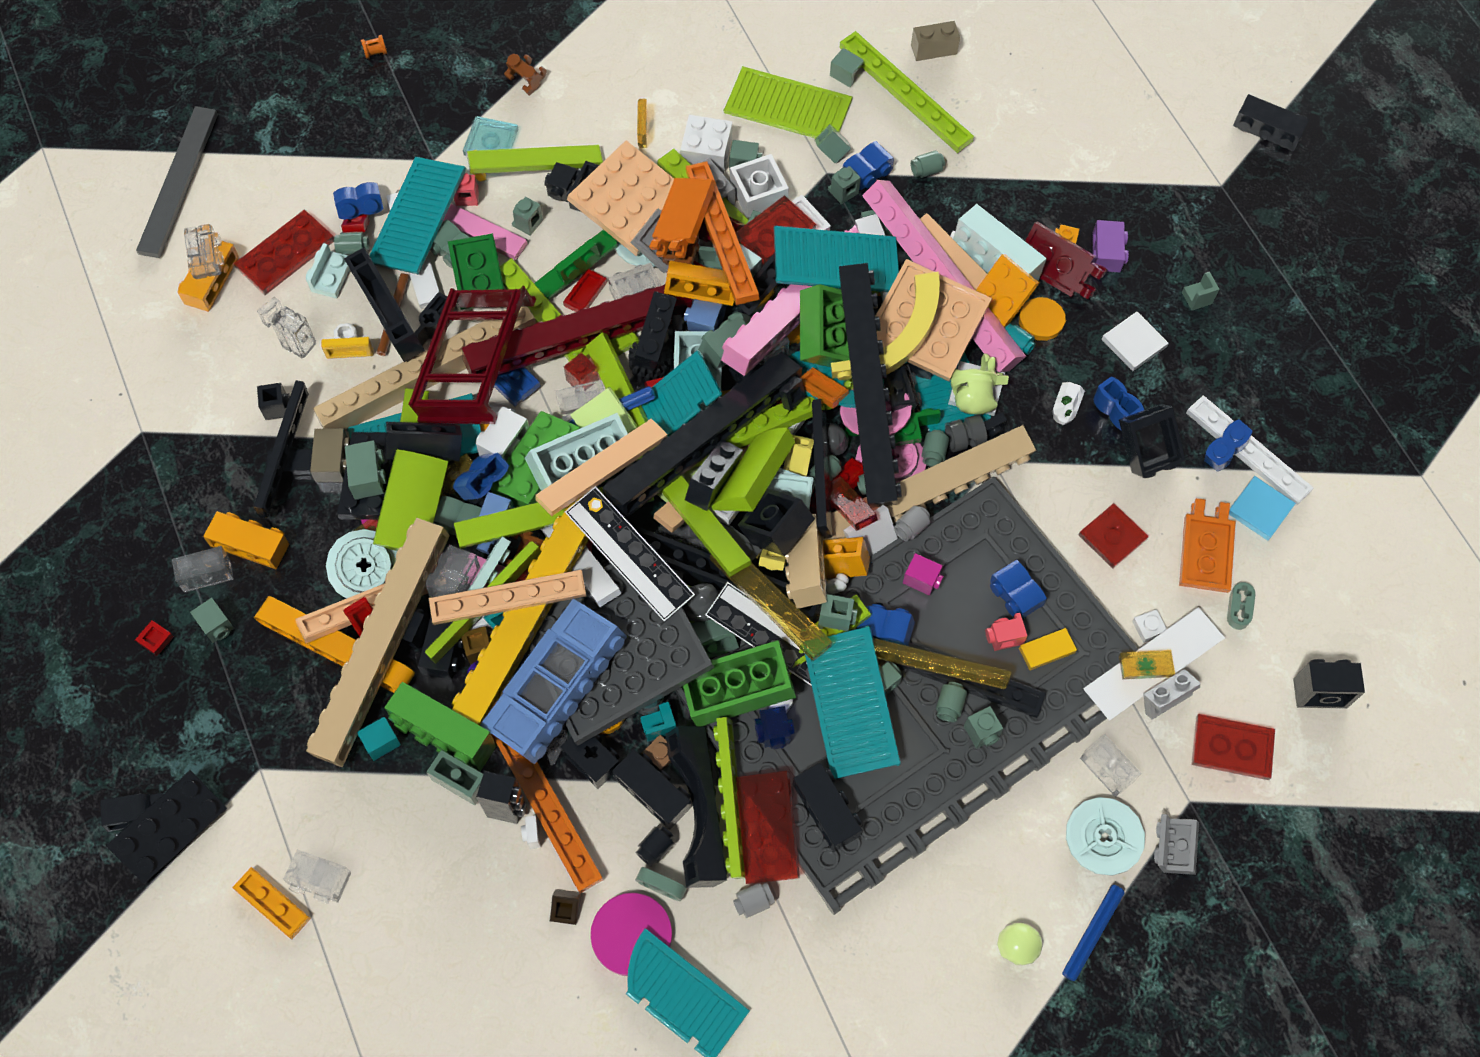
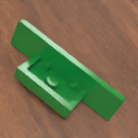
M605 230L600 231L534 284L547 299L552 298L618 246L617 241Z
M928 408L917 413H911V417L906 425L892 434L895 437V446L920 443L922 436L919 426L938 424L941 417L940 409L933 410ZM845 427L848 437L859 436Z

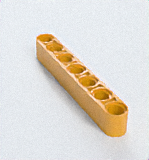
M267 597L254 616L255 620L342 667L349 661L353 653L352 648L356 641L355 639L340 631H335L305 643L295 619L307 614L276 598ZM392 659L380 686L395 693L402 682L409 685L415 672L406 665Z

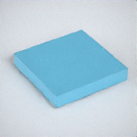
M1254 476L1230 508L1229 515L1269 541L1296 503Z

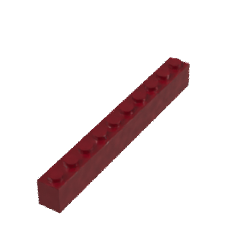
M665 284L656 288L645 289L643 292L633 295H625L617 300L606 301L591 308H583L578 312L568 315H560L552 320L537 322L526 328L513 330L498 375L585 348L588 343L602 332L607 334L609 339H614L642 330L653 293L656 291L664 294ZM669 295L677 298L672 315L684 317L686 308L692 307V299ZM498 335L484 341L472 342L462 347L463 362L469 374H485Z

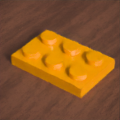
M1002 254L975 291L992 298L988 308L1005 328L1039 285V282L1006 254Z

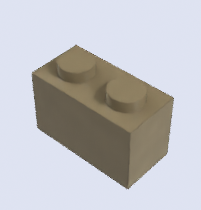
M955 21L913 28L911 47L916 61L957 54L960 35Z
M344 428L314 429L310 472L315 482H343L346 468L345 446L350 445L351 440L350 437H347Z

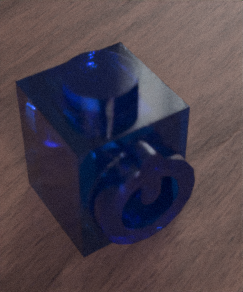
M785 706L759 710V718L754 719L758 743H764L765 748H784L786 744L790 743L791 735L795 734L793 720L787 719Z

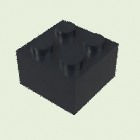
M767 489L754 511L748 512L737 526L752 545L786 556L815 518L802 499Z
M1324 659L1311 660L1293 678L1297 708L1347 709L1365 693L1361 663H1351V660L1347 659L1336 662H1325Z

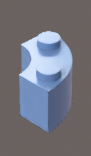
M693 299L692 307L686 308L684 321H687L688 330H717L719 325L723 323L728 305Z

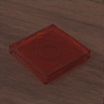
M1114 503L1078 534L1112 569L1126 559L1149 537Z

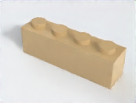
M812 514L815 518L814 521L785 556L787 563H789V566H785L787 579L790 581V584H786V591L789 600H794L797 609L827 602L823 537L817 527L816 514Z

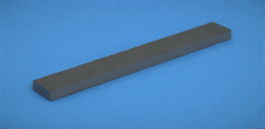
M195 106L136 251L138 255L154 258L161 257L217 119L218 113L216 110Z

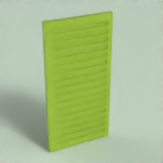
M742 66L723 111L725 114L816 139L829 124L840 132L851 104L852 96Z

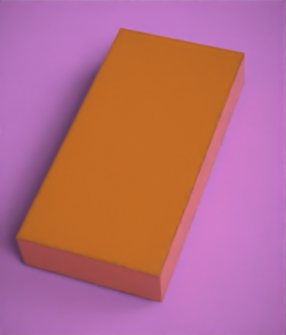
M813 367L800 377L803 381L804 390L813 397L821 399L824 404L832 409L849 394L847 388Z

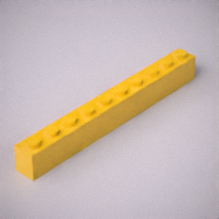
M581 496L580 498H578L577 500H575L573 503H571L570 505H568L567 507H565V508H566L565 511H566L567 509H569L573 504H575V503H576L579 499H581L583 496ZM565 511L562 516H558L554 521L552 527L554 530L549 538L546 537L540 547L542 552L538 559H533L529 565V574L526 580L571 572L583 552L589 538ZM553 603L503 612L504 619L500 626L496 625L490 635L492 640L488 647H484L479 653L477 659L479 663L475 670H470L465 679L466 686L462 693L458 692L452 701L453 711L480 726L502 696V691L513 677Z

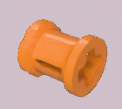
M382 35L367 41L361 40L366 59L380 53L387 54Z

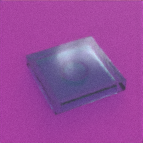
M476 116L463 148L464 156H467V151L511 149L518 132V125Z

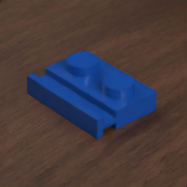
M525 367L499 374L494 387L516 407L519 401L526 399L540 387V382Z

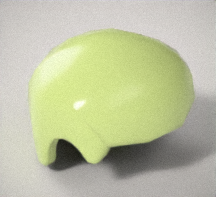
M1024 923L1006 926L999 933L997 942L1001 956L1015 965L1033 963L1040 956L1043 946L1039 933L1033 927Z

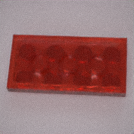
M304 209L241 257L234 265L257 289L266 295L313 259L323 243L331 245L334 242V236Z
M789 771L736 777L746 884L800 879Z

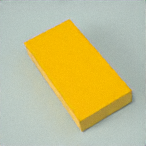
M369 337L321 340V347L327 359L373 356V347Z
M1066 628L1022 644L1019 647L1029 670L1067 657L1077 651Z

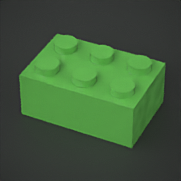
M821 284L800 290V361L831 367V363L850 360L841 290Z

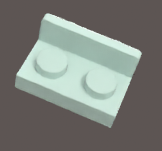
M323 243L321 249L315 254V262L312 268L306 274V281L311 292L337 299L350 271L344 260L348 255L333 252L328 244Z

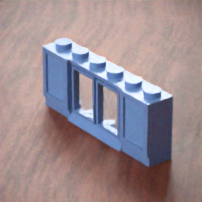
M572 599L552 628L547 630L502 691V696L480 726L490 731L491 734L535 764L538 759L543 757L554 737L559 735L562 726L569 716L575 713L578 704L585 694L591 691L593 683L599 675L607 669L609 661L622 648L627 636L615 624L582 603Z

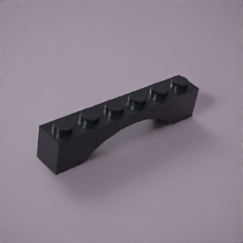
M363 247L344 258L402 360L406 362L425 351L365 248Z
M677 726L666 733L668 757L684 779L691 795L694 809L693 839L689 851L683 860L686 888L715 887L727 881V870L723 855V839L721 838L719 828L720 816L717 812L715 800L716 789L713 786L712 763L708 751L709 741L706 736L705 727Z

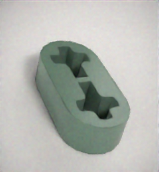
M1240 582L1236 584L1230 593L1227 621L1232 628L1237 630L1245 629L1253 618L1256 594L1255 589L1249 583ZM1241 590L1247 596L1243 602H1241V594H1239ZM1239 610H1242L1241 617L1244 618L1242 622L1238 621L1236 616Z
M641 867L635 879L642 886L676 901L682 900L687 889L684 885L644 867Z

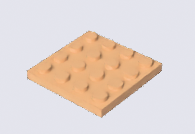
M626 140L568 195L567 200L637 256L640 251L630 242L656 209L659 208L662 211L674 178Z
M908 259L905 260L875 316L880 319L881 331L877 332V340H882L883 348L892 343L909 322L915 306V275L934 272ZM939 274V301L933 326L922 346L907 362L950 381L992 298Z

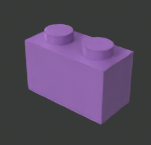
M1097 220L1094 227L1093 255L1096 257L1093 262L1107 268L1106 272L1120 273L1123 264L1128 262V250H1125L1128 231H1124V222Z

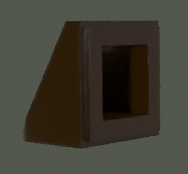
M556 889L552 895L550 922L576 925L581 893Z

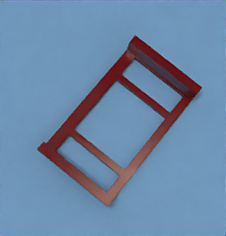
M524 285L520 289L455 290L450 288L408 404L417 414L418 423L495 424L497 415L488 403L520 308L532 307L536 302L535 296H530ZM456 303L460 306V308L507 307L506 311L453 312ZM503 319L485 374H431L450 320ZM428 382H482L476 400H422Z

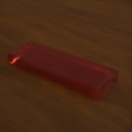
M841 476L830 481L831 504L856 531L878 520L877 514Z

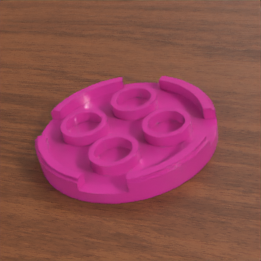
M639 893L621 894L607 901L595 915L591 926V944L600 963L615 974L628 976V967L633 948L645 928L670 947L672 928L664 908L651 897Z

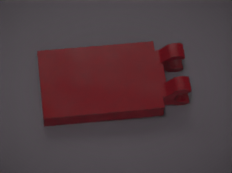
M1039 222L1034 223L1025 240L1026 243L1047 258L1040 279L1070 297L1075 292L1086 299L1092 297L1096 288L1085 283L1089 274L1100 279L1104 277L1108 270L1104 266L1093 262L1096 257L1095 255Z

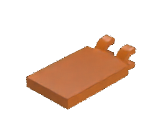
M674 178L652 235L654 239L649 245L651 250H657V257H666L669 249L670 251H676V258H685L688 243H695L715 190L716 183L713 179Z
M1196 498L1194 503L1191 504V514H1186L1184 517L1179 586L1229 593L1232 584L1236 521L1228 520L1230 503L1220 502L1219 507L1215 508V517L1204 516L1206 500Z

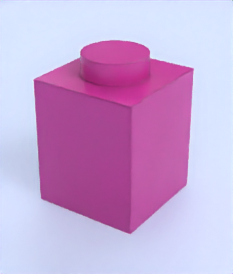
M915 553L904 575L903 584L930 596L933 588L938 590L944 578L943 575H940L943 566Z

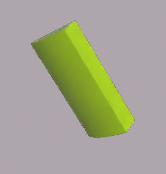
M788 427L767 430L753 439L712 504V510L754 511L795 444V440Z
M396 450L372 544L398 551L400 547H403L407 539V530L410 525L414 524L416 518L430 523L434 522L448 461L415 452Z

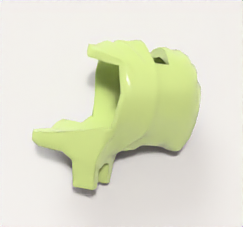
M983 354L980 370L967 369L960 371L955 369L950 383L955 395L956 406L961 412L973 415L986 414L997 407L998 403L993 397V387L995 385H1007L1009 376L995 372V357Z

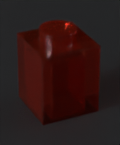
M582 352L564 366L566 381L581 395L599 382L597 367Z

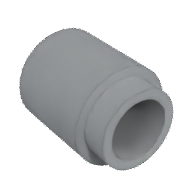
M921 506L911 507L896 521L894 526L895 533L904 541L914 539L930 524V514Z
M758 883L736 893L737 899L733 900L738 914H744L746 918L769 909L770 905L775 903L767 883L762 885Z

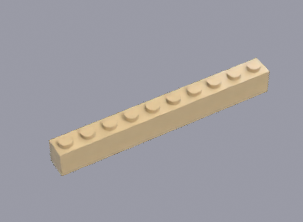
M528 307L520 308L513 330L536 324L535 317ZM503 319L484 320L443 341L431 374H457L465 370L466 366L463 362L462 347L472 342L484 341L498 335ZM428 349L408 361L402 362L314 407L313 410L322 427L344 428L347 431V427L358 425L403 402L405 388L414 389ZM428 382L426 389L440 382Z
M1024 426L1017 427L898 482L901 485L902 497L897 498V505L886 506L893 524L913 506H921L926 509V504L932 501L934 504H938L948 498L947 494L955 492L957 495L969 489L967 485L973 482L979 485L990 479L988 475L994 472L1000 475L1010 470L1009 465L1017 462L1019 466L1031 460L1030 455L1036 449ZM867 497L831 513L832 537L823 538V540L846 538L844 529L879 507L868 508Z
M416 518L414 524L409 526L406 534L407 539L403 547H400L397 551L396 562L393 568L386 574L382 592L377 594L373 611L364 621V630L360 638L356 639L353 644V653L349 661L342 668L338 685L333 687L330 694L331 700L327 708L321 712L319 725L315 733L308 740L307 752L314 757L343 767L358 735L357 732L365 720L450 535L444 527Z

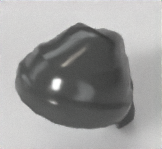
M827 423L828 455L836 457L843 454L848 448V435L839 424Z
M708 583L689 587L695 595L682 606L686 616L690 621L694 622L711 620L705 614L722 590H717L712 584Z

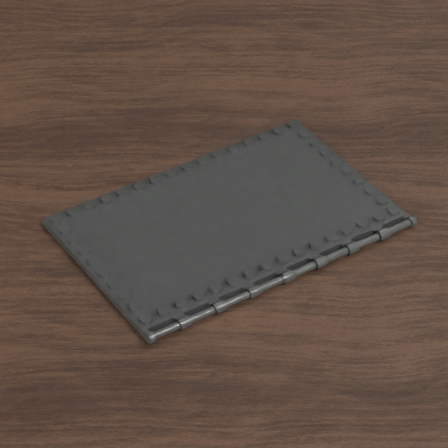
M995 477L987 480L930 517V524L914 539L904 541L898 538L870 556L868 575L848 577L847 588L832 595L852 598L854 595H857L865 606L878 604L885 607L886 610L905 609L912 614L915 621L910 643L1045 692L1046 695L1037 718L967 693L961 716L957 718V721L947 722L941 720L936 716L938 712L936 706L942 685L945 684L898 667L902 676L900 685L890 692L886 699L901 764L899 766L895 765L835 779L833 784L838 791L842 790L849 801L847 805L852 814L856 813L863 824L861 836L835 852H832L792 785L794 777L820 762L824 769L829 768L812 686L792 673L790 677L796 698H793V705L787 713L776 714L767 706L729 718L733 722L739 782L833 915L841 911L840 907L867 888L872 889L882 882L885 875L910 858L914 859L926 851V846L952 828L957 829L968 821L970 815L993 799L998 800L1010 791L1009 788L1025 776L1034 770L1039 771L1050 763L1052 757L1074 742L1078 743L1090 734V730L1105 721L1107 717L1102 711H1099L1085 722L1082 721L1079 716L1096 705L1083 688L1138 650ZM915 553L943 566L940 575L944 576L938 590L933 588L930 596L903 584L904 575ZM1015 560H1018L1024 566L1031 579L1039 585L1047 597L1044 606L1022 619L1027 633L1024 644L1066 628L1077 649L1076 653L1033 670H1029L1019 650L1020 646L994 651L992 643H988L985 629L991 628L996 620L1001 618L1011 620L1014 618L1007 611L1005 600L1000 596L997 597L992 592L990 580L992 574ZM789 622L790 624H792L793 626H795L796 628H798V629L801 630L802 632H804L805 630H807V628H804V627H801V626H799V625H796V624H794V623ZM741 640L738 642V649L718 655L712 660L754 647ZM874 645L878 664L881 667L887 662L891 663L897 649L884 645ZM682 686L676 689L675 692L678 694L680 699L688 708L684 688ZM991 706L1003 727V731L996 743L988 747L983 745L976 749L964 728L967 717ZM717 722L701 726L705 727L707 737L717 751H719V743L715 741L713 731L714 726H717ZM1065 727L1067 729V735L1047 749L1043 750L1040 744L1062 728ZM1025 755L1028 759L1027 763L1003 779L999 775L1001 771ZM984 784L988 790L963 808L957 803ZM941 813L946 816L945 821L922 837L917 835V830ZM901 842L905 849L877 868L873 861ZM859 872L862 879L833 898L830 891Z

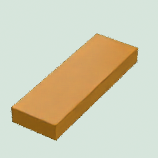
M252 867L232 887L291 940L311 919Z

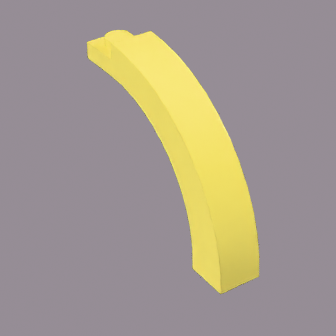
M939 271L915 275V306L909 322L901 334L892 343L883 348L884 355H879L880 364L885 363L886 375L905 364L926 340L933 326L938 307L940 290ZM850 360L831 363L832 379L848 380L852 378Z
M792 435L795 444L785 458L783 469L807 477L814 449V440ZM763 549L760 555L759 566H764L769 570L783 571L787 564L786 557Z

